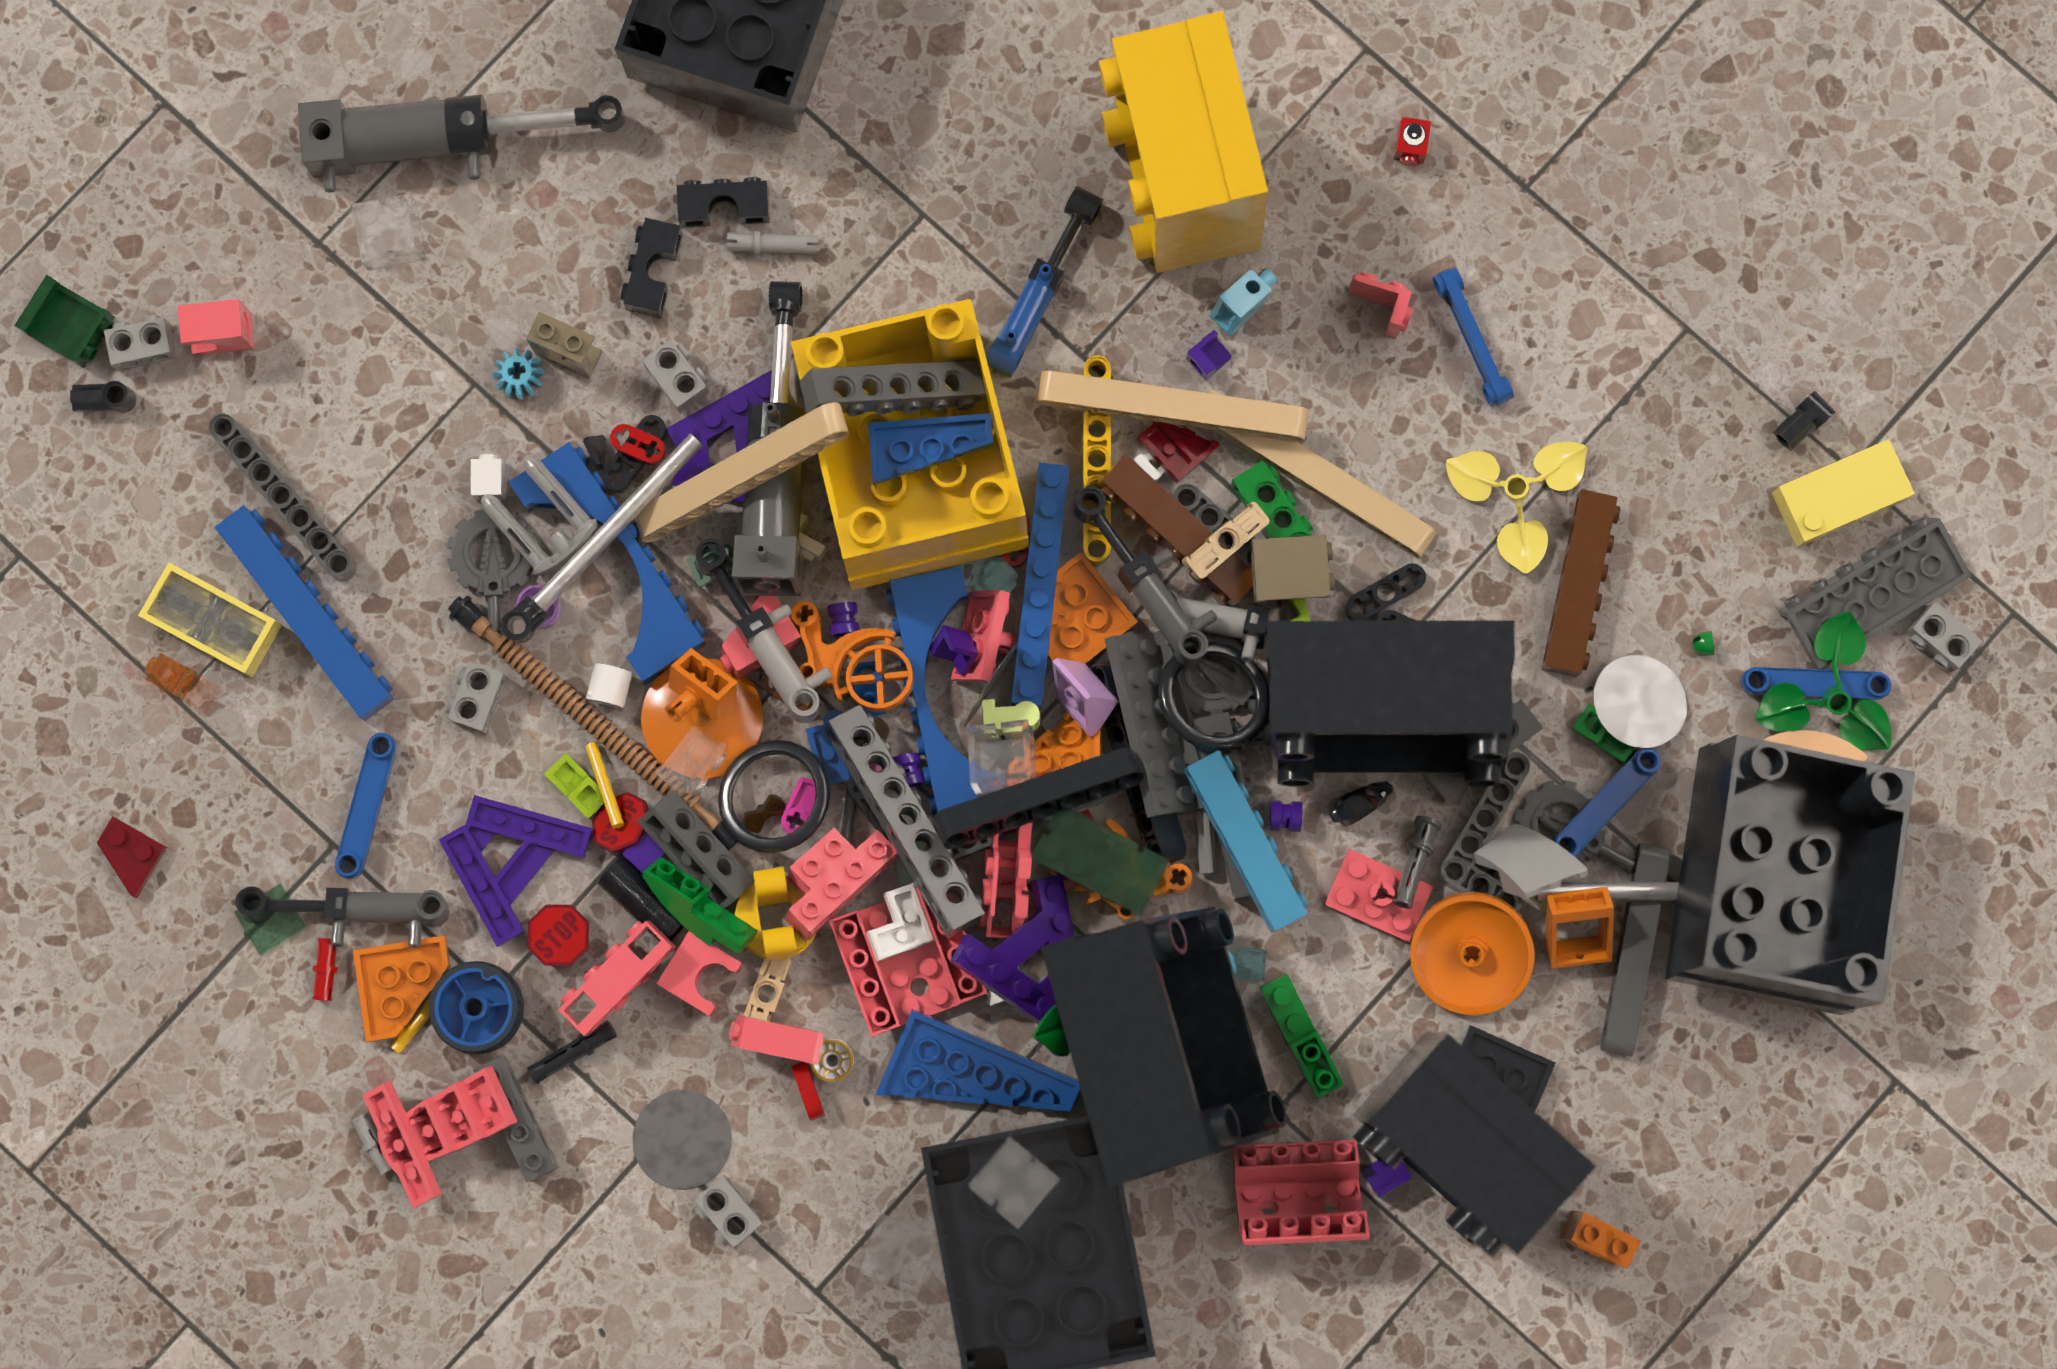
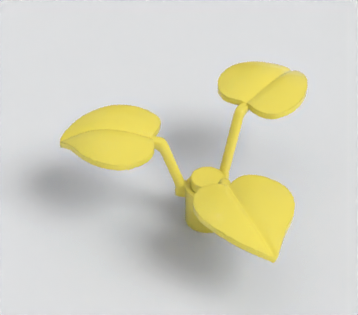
M1558 442L1547 445L1537 453L1534 459V468L1541 474V476L1534 478H1525L1522 475L1515 474L1508 477L1506 481L1495 482L1500 474L1499 464L1491 454L1483 451H1472L1447 459L1446 470L1454 489L1467 500L1474 502L1485 501L1490 497L1492 487L1504 488L1507 498L1512 502H1516L1519 524L1509 523L1501 529L1497 538V547L1505 561L1523 574H1527L1540 564L1548 546L1547 531L1542 523L1536 520L1524 522L1522 501L1529 495V485L1546 479L1549 488L1555 491L1573 489L1583 477L1587 447L1576 442Z

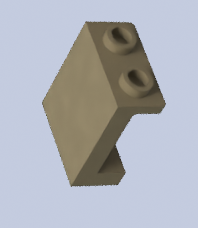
M1326 535L1253 539L1250 542L1254 603L1274 600L1330 597V591L1335 590L1334 573H1329L1328 560L1333 559L1332 543L1327 542Z

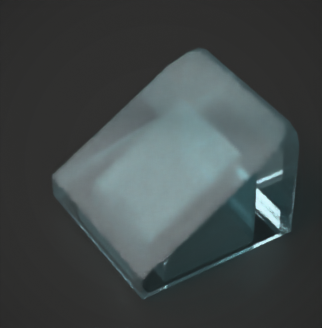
M1236 947L1234 963L1237 968L1235 978L1264 981L1267 949Z

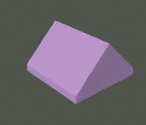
M1056 658L1052 661L1056 699L1091 738L1098 732L1119 701L1085 663Z

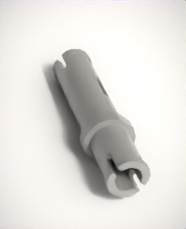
M755 231L754 234L727 232V240L737 242H727V252H754V255H760V252L817 255V246H810L808 244L818 245V235L761 234L760 231Z

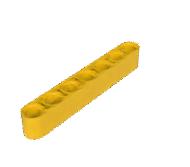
M1096 355L1087 359L1083 375L1091 376L1089 369L1097 365L1105 370V374L1101 378L1111 379V366L1106 358ZM1083 411L1084 488L1097 484L1111 468V415ZM1093 425H1100L1105 429V434L1096 438L1091 436L1088 430ZM1098 454L1105 459V464L1098 468L1093 467L1088 459L1092 455ZM1106 500L1104 516L1111 524V502ZM1083 501L1085 509L1094 510L1097 508L1094 501ZM1083 523V554L1093 566H1101L1109 559L1111 545L1098 527H1093L1090 523ZM1097 543L1104 547L1105 553L1101 557H1093L1090 555L1088 548L1092 544Z

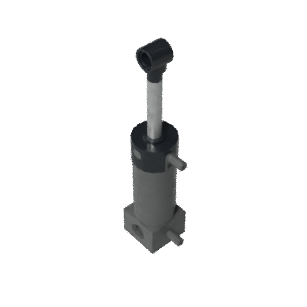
M483 95L345 108L340 99L298 103L302 163L313 178L323 177L324 191L328 193L336 191L335 176L355 174L354 165L430 158H467L468 178L477 180L480 178L479 156L490 154L491 133L591 125L592 129L600 128L605 132L612 133L622 128L625 122L621 103L617 98L609 95L601 96L594 102H589V107L489 115ZM606 109L616 110V114L611 119H604L601 117V114Z
M770 282L769 308L771 314L776 316L770 402L755 404L749 408L746 447L807 414L805 409L797 405L788 404L793 318L798 316V312H801L803 303L801 282ZM804 461L744 493L741 535H735L732 578L741 595L801 596L804 555L799 545Z

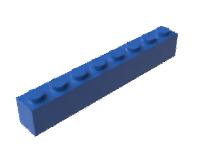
M1039 462L1011 706L1029 701L1034 703L1039 710H1042L1069 466Z
M245 505L241 506L217 524L215 529L359 718L367 721L394 700L393 696L389 693L393 690V687L383 675L380 677L376 676L371 669L375 666L374 662L365 651L362 653L357 651L353 645L357 640L347 627L341 630L335 622L339 617L328 603L324 606L317 598L321 593L310 579L306 582L299 575L302 568L292 556L286 558L280 550L284 545L274 532L270 535L263 528L266 521L256 509L250 511Z

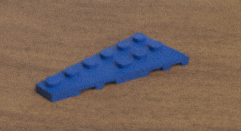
M912 1008L875 1095H896L907 1098L920 1097L942 1101L1001 1104V1106L1014 1105L1036 1109L1071 1111L1080 1086L1078 1079Z

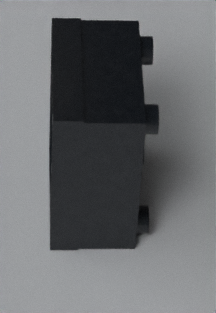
M632 0L615 46V52L618 60H621L628 79L797 133L843 0Z
M1514 620L1267 621L1270 742L1273 773H1277V784L1287 787L1311 786L1314 784V773H1463V784L1466 786L1494 787L1500 785L1501 773L1505 771L1513 733L1512 670L1515 660Z
M1738 734L1716 744L1710 743L1699 748L1665 980L1836 1015L1854 1013L1855 1009L1883 1004L1915 772Z
M1215 907L1141 919L1102 932L1075 936L1041 947L1108 1187L1140 1179L1279 1133V1128L1284 1127L1286 1124V1111L1283 1101L1276 1091L1268 1092L1226 947L1233 943L1234 932L1230 918L1223 909L1216 910Z
M1426 1032L1353 1114L1363 1125L1352 1137L1379 1162L1383 1159L1394 1170L1402 1161L1409 1165L1456 1208L1445 1221L1471 1245L1477 1244L1492 1258L1503 1247L1518 1255L1597 1167L1448 1033Z
M1088 1116L921 1148L962 1369H1095L1156 1357L1123 1183L1108 1187Z

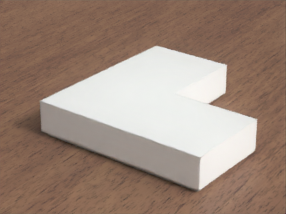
M914 883L883 894L894 923L866 933L877 962L935 941Z

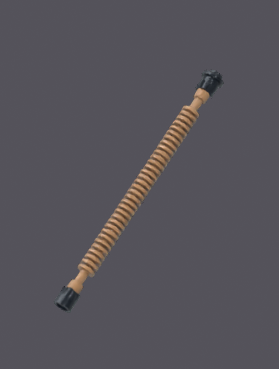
M459 596L452 602L448 608L451 612L449 619L452 622L457 621L467 631L470 632L472 630L480 638L484 636L495 645L492 649L493 653L498 654L499 658L504 659L506 664H510L513 670L516 669L519 675L522 674L525 680L528 679L531 685L534 684L533 687L537 690L540 689V693L546 694L545 697L547 699H552L551 702L553 704H558L557 707L560 710L564 709L563 712L566 715L571 713L569 717L572 720L577 718L575 722L578 725L583 723L581 727L584 730L589 728L587 733L590 735L595 733L593 735L594 739H600L599 743L601 745L606 744L605 748L607 750L612 749L611 753L614 756L618 754L617 758L620 761L624 759L623 763L626 766L630 764L629 768L632 771L636 769L635 774L638 776L642 774L641 779L644 781L648 779V785L654 784L653 789L655 791L660 789L659 794L661 796L666 793L668 794L673 789L728 851L737 844V841L732 838L724 827L722 819L714 812L710 814L699 804L702 799L699 795L693 799L696 794L693 790L687 794L690 789L687 785L681 789L684 784L681 780L675 784L678 779L675 775L669 779L672 772L667 770L663 774L666 769L665 766L661 765L658 767L660 762L657 760L652 762L654 759L652 755L647 756L648 752L645 749L641 751L642 747L639 744L635 746L636 742L633 739L629 741L630 737L627 734L623 736L624 732L621 729L617 731L618 726L615 724L611 726V720L605 721V715L601 714L599 716L600 711L598 709L594 710L592 704L588 705L586 699L582 700L583 697L580 694L576 695L577 692L574 689L570 690L571 687L568 684L564 685V680H558V675H552L553 671L551 669L546 670L547 666L544 663L541 664V661L538 658L535 659L532 653L529 654L526 648L523 649L521 644L514 643L505 635L501 636L498 632L494 631L490 627V621L484 617L485 613L472 603L471 597L466 596L462 598Z

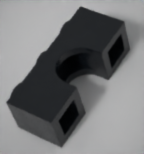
M747 177L743 179L744 182H732L730 179L722 178L708 184H702L699 180H688L684 182V185H676L679 225L681 228L711 226V211L717 204L722 202H728L737 207L740 225L770 223L767 180L761 181L759 177Z
M645 217L643 226H638L635 236V243H638L636 255L631 254L628 263V272H631L629 283L624 282L620 295V300L624 301L623 304L627 311L662 318L668 287L666 283L650 278L649 269L655 261L660 259L676 261L683 235L680 225Z

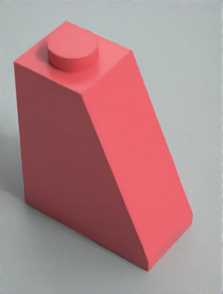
M760 595L750 609L754 612L763 607L766 613L769 614L781 607L782 604L777 596ZM789 616L774 624L773 628L788 652L800 646L801 636ZM735 627L722 644V656L719 659L727 673L732 672L735 678L739 679L761 667L751 649L746 647Z
M737 1015L736 1021L731 1023L729 1039L732 1040L731 1045L734 1047L818 1064L824 1033L804 1027Z

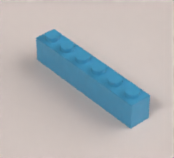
M1218 750L1186 767L1183 771L1269 931L1273 933L1307 915L1308 913L1305 908L1308 907V903L1300 890L1296 892L1290 882L1293 880L1292 873L1285 863L1281 865L1276 856L1279 850L1271 836L1266 838L1261 828L1264 822L1256 809L1251 810L1246 801L1249 798V794L1241 781L1237 783L1231 772L1235 769L1230 758L1226 754L1222 756Z

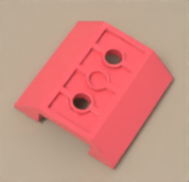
M918 887L916 891L935 939L932 943L877 962L866 933L893 923L886 901L829 920L871 1037L905 1026L912 1008L932 1016L988 994L985 986L950 962L963 936L966 935L965 931L948 939ZM951 893L946 894L947 899L954 903ZM922 978L928 982L929 988L925 995L916 996L911 992V983L915 979Z
M1356 1140L1251 1144L1233 1148L1235 1198L1239 1236L1243 1246L1370 1239L1367 1213L1363 1211L1361 1200L1359 1156ZM1334 1206L1337 1207L1338 1210L1334 1212H1328L1324 1209V1207ZM1264 1209H1273L1276 1211V1213L1272 1215H1266L1261 1211Z

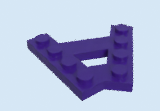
M772 370L666 428L676 448L689 434H692L703 445L674 476L672 482L674 486H678L716 465L710 463L708 442L734 428L736 451L739 452L746 448L748 410L755 404L770 402ZM744 494L732 501L743 504Z
M474 795L466 824L438 840L495 945L500 947L525 933L511 907L512 903L555 850L585 858L593 828ZM499 834L524 841L495 877L482 853L493 837Z
M1062 874L1030 881L1037 914L995 949H989L971 935H964L950 961L1038 1025L1046 1013L1056 1005L1049 976L1036 983L1018 970L1017 967L1043 945L1075 937Z

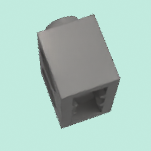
M151 315L142 318V322L139 323L119 322L113 324L112 329L104 330L110 365L117 371L176 359L177 355L170 323L163 317ZM160 332V340L156 344H149L151 334ZM131 339L130 347L125 351H119L121 341Z
M670 339L642 359V362L677 411L682 413L709 393L705 385L709 380L699 367L694 370L687 360L691 356L681 343L676 346ZM671 356L677 359L676 365L673 368L664 369L661 367L664 358ZM685 380H691L695 383L693 390L688 393L679 391L680 384Z
M1936 601L1928 605L1905 632L1911 637L1909 641L1916 648L1929 652L1934 657L1933 662L1945 671L1949 669L1951 672L1959 669L1982 643L1978 636ZM1925 622H1931L1935 626V636H1930L1925 632ZM1949 642H1954L1958 645V656H1953L1949 653Z
M469 662L467 668L462 667L458 675L457 684L460 686L456 697L451 696L447 704L446 713L449 714L447 719L453 723L487 734L508 677L501 672ZM479 675H485L488 680L486 687L482 690H475L473 688L474 679ZM467 704H475L477 707L475 716L470 719L463 718V708Z
M725 1175L721 1176L694 1199L698 1204L694 1208L704 1222L712 1221L717 1228L714 1234L725 1247L729 1244L733 1248L737 1247L764 1224L762 1219ZM715 1192L721 1193L725 1198V1205L719 1211L713 1210L709 1205V1197ZM734 1216L742 1218L745 1222V1229L741 1234H733L729 1230V1221Z

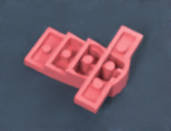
M493 1066L483 1068L470 1077L454 1083L437 1095L425 1099L407 1113L402 1106L392 1081L383 1083L362 1095L377 1127L378 1141L382 1154L388 1165L395 1173L397 1172L412 1208L421 1206L442 1194L428 1161L472 1145L518 1122Z

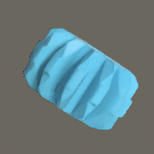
M516 347L512 357H510L507 351L503 352L502 355L506 361L496 360L494 364L501 370L492 373L493 378L499 380L496 384L498 390L505 389V395L508 398L513 396L516 391V396L519 400L523 399V391L526 390L530 396H534L535 392L532 386L542 387L543 385L536 377L545 375L544 369L537 368L541 364L539 357L532 358L530 350H526L521 356L520 349ZM518 368H521L524 372L520 374V379H516L513 375L517 374Z

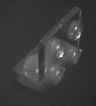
M692 726L654 775L683 797L690 794H698L708 781L704 777L709 769L712 771L716 770L727 757L723 752L727 745L723 742L716 744L700 730Z

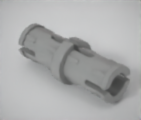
M366 1112L353 1119L350 1123L364 1145L361 1148L364 1153L368 1152L379 1172V1176L393 1170L382 1154L378 1141V1131L369 1117V1113Z

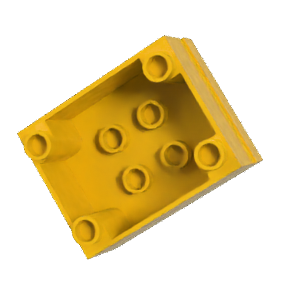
M1223 11L1112 38L1113 57L1098 60L1106 97L1114 96L1115 109L1103 111L1101 116L1108 146L1113 147L1125 144L1133 179L1128 180L1130 197L1135 216H1142L1144 221L1143 223L1129 226L1136 260L1153 258L1156 273L1261 249L1268 189Z
M971 299L941 304L934 308L829 333H820L791 342L800 380L810 369L972 360H978L986 394L971 409L959 410L958 407H948L945 410L934 412L929 408L920 409L913 413L894 410L884 415H877L875 412H865L859 416H848L847 413H843L849 435L818 453L851 591L1029 548L1026 513ZM991 413L992 447L873 485L868 423Z

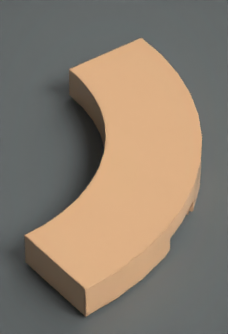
M1788 731L1763 739L1865 761L1868 758L1866 754L1851 743L1839 737L1818 731Z

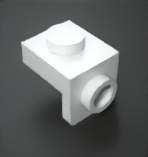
M802 513L800 516L799 545L804 559L812 562L816 558L821 561L827 552L826 547L802 534L809 522L808 516Z

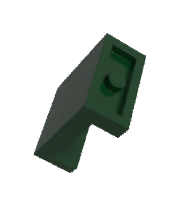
M46 275L14 326L24 334L84 368L86 363H90L97 355V346L101 339L105 337L104 330L112 329L115 316L108 310L95 305Z

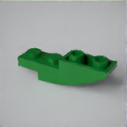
M660 857L643 871V878L663 906L686 929L707 945L711 946L717 940L739 954L755 939L758 930L708 898L710 888L664 858Z
M1284 973L1259 986L1280 1033L1316 1099L1344 1086L1288 974Z

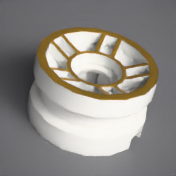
M827 1039L822 1042L818 1064H810L812 1071L818 1078L825 1082H837L844 1079L852 1070L854 1056L852 1049L847 1043L839 1039ZM831 1054L836 1055L838 1058L837 1065L833 1067L829 1066L826 1061L827 1056Z

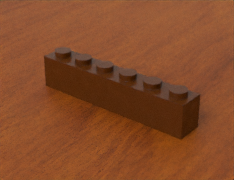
M1127 454L1121 456L1097 482L1106 500L1119 504L1124 509L1122 514L1132 523L1136 524L1138 522L1146 529L1145 535L1155 544L1161 543L1165 548L1170 549L1173 553V559L1171 560L1178 565L1182 564L1184 557L1188 556L1190 558V555L1205 543L1204 540L1213 534ZM1218 539L1219 545L1223 549H1229L1224 543H1222ZM1234 553L1205 578L1196 580L1191 575L1193 571L1188 568L1191 571L1189 573L1190 577L1200 585L1206 584L1213 591L1211 593L1212 597L1223 606L1226 604L1229 607L1236 605L1253 586L1252 569Z
M1584 489L1577 494L1541 667L1542 670L1577 677L1582 673V670L1586 671L1588 668L1590 653L1586 652L1588 641H1593L1596 631V623H1592L1594 611L1599 612L1602 602V594L1598 593L1600 582H1605L1608 573V565L1604 564L1606 553H1611L1614 544V536L1610 535L1612 523L1617 524L1621 509L1620 506H1616L1618 498L1616 496Z

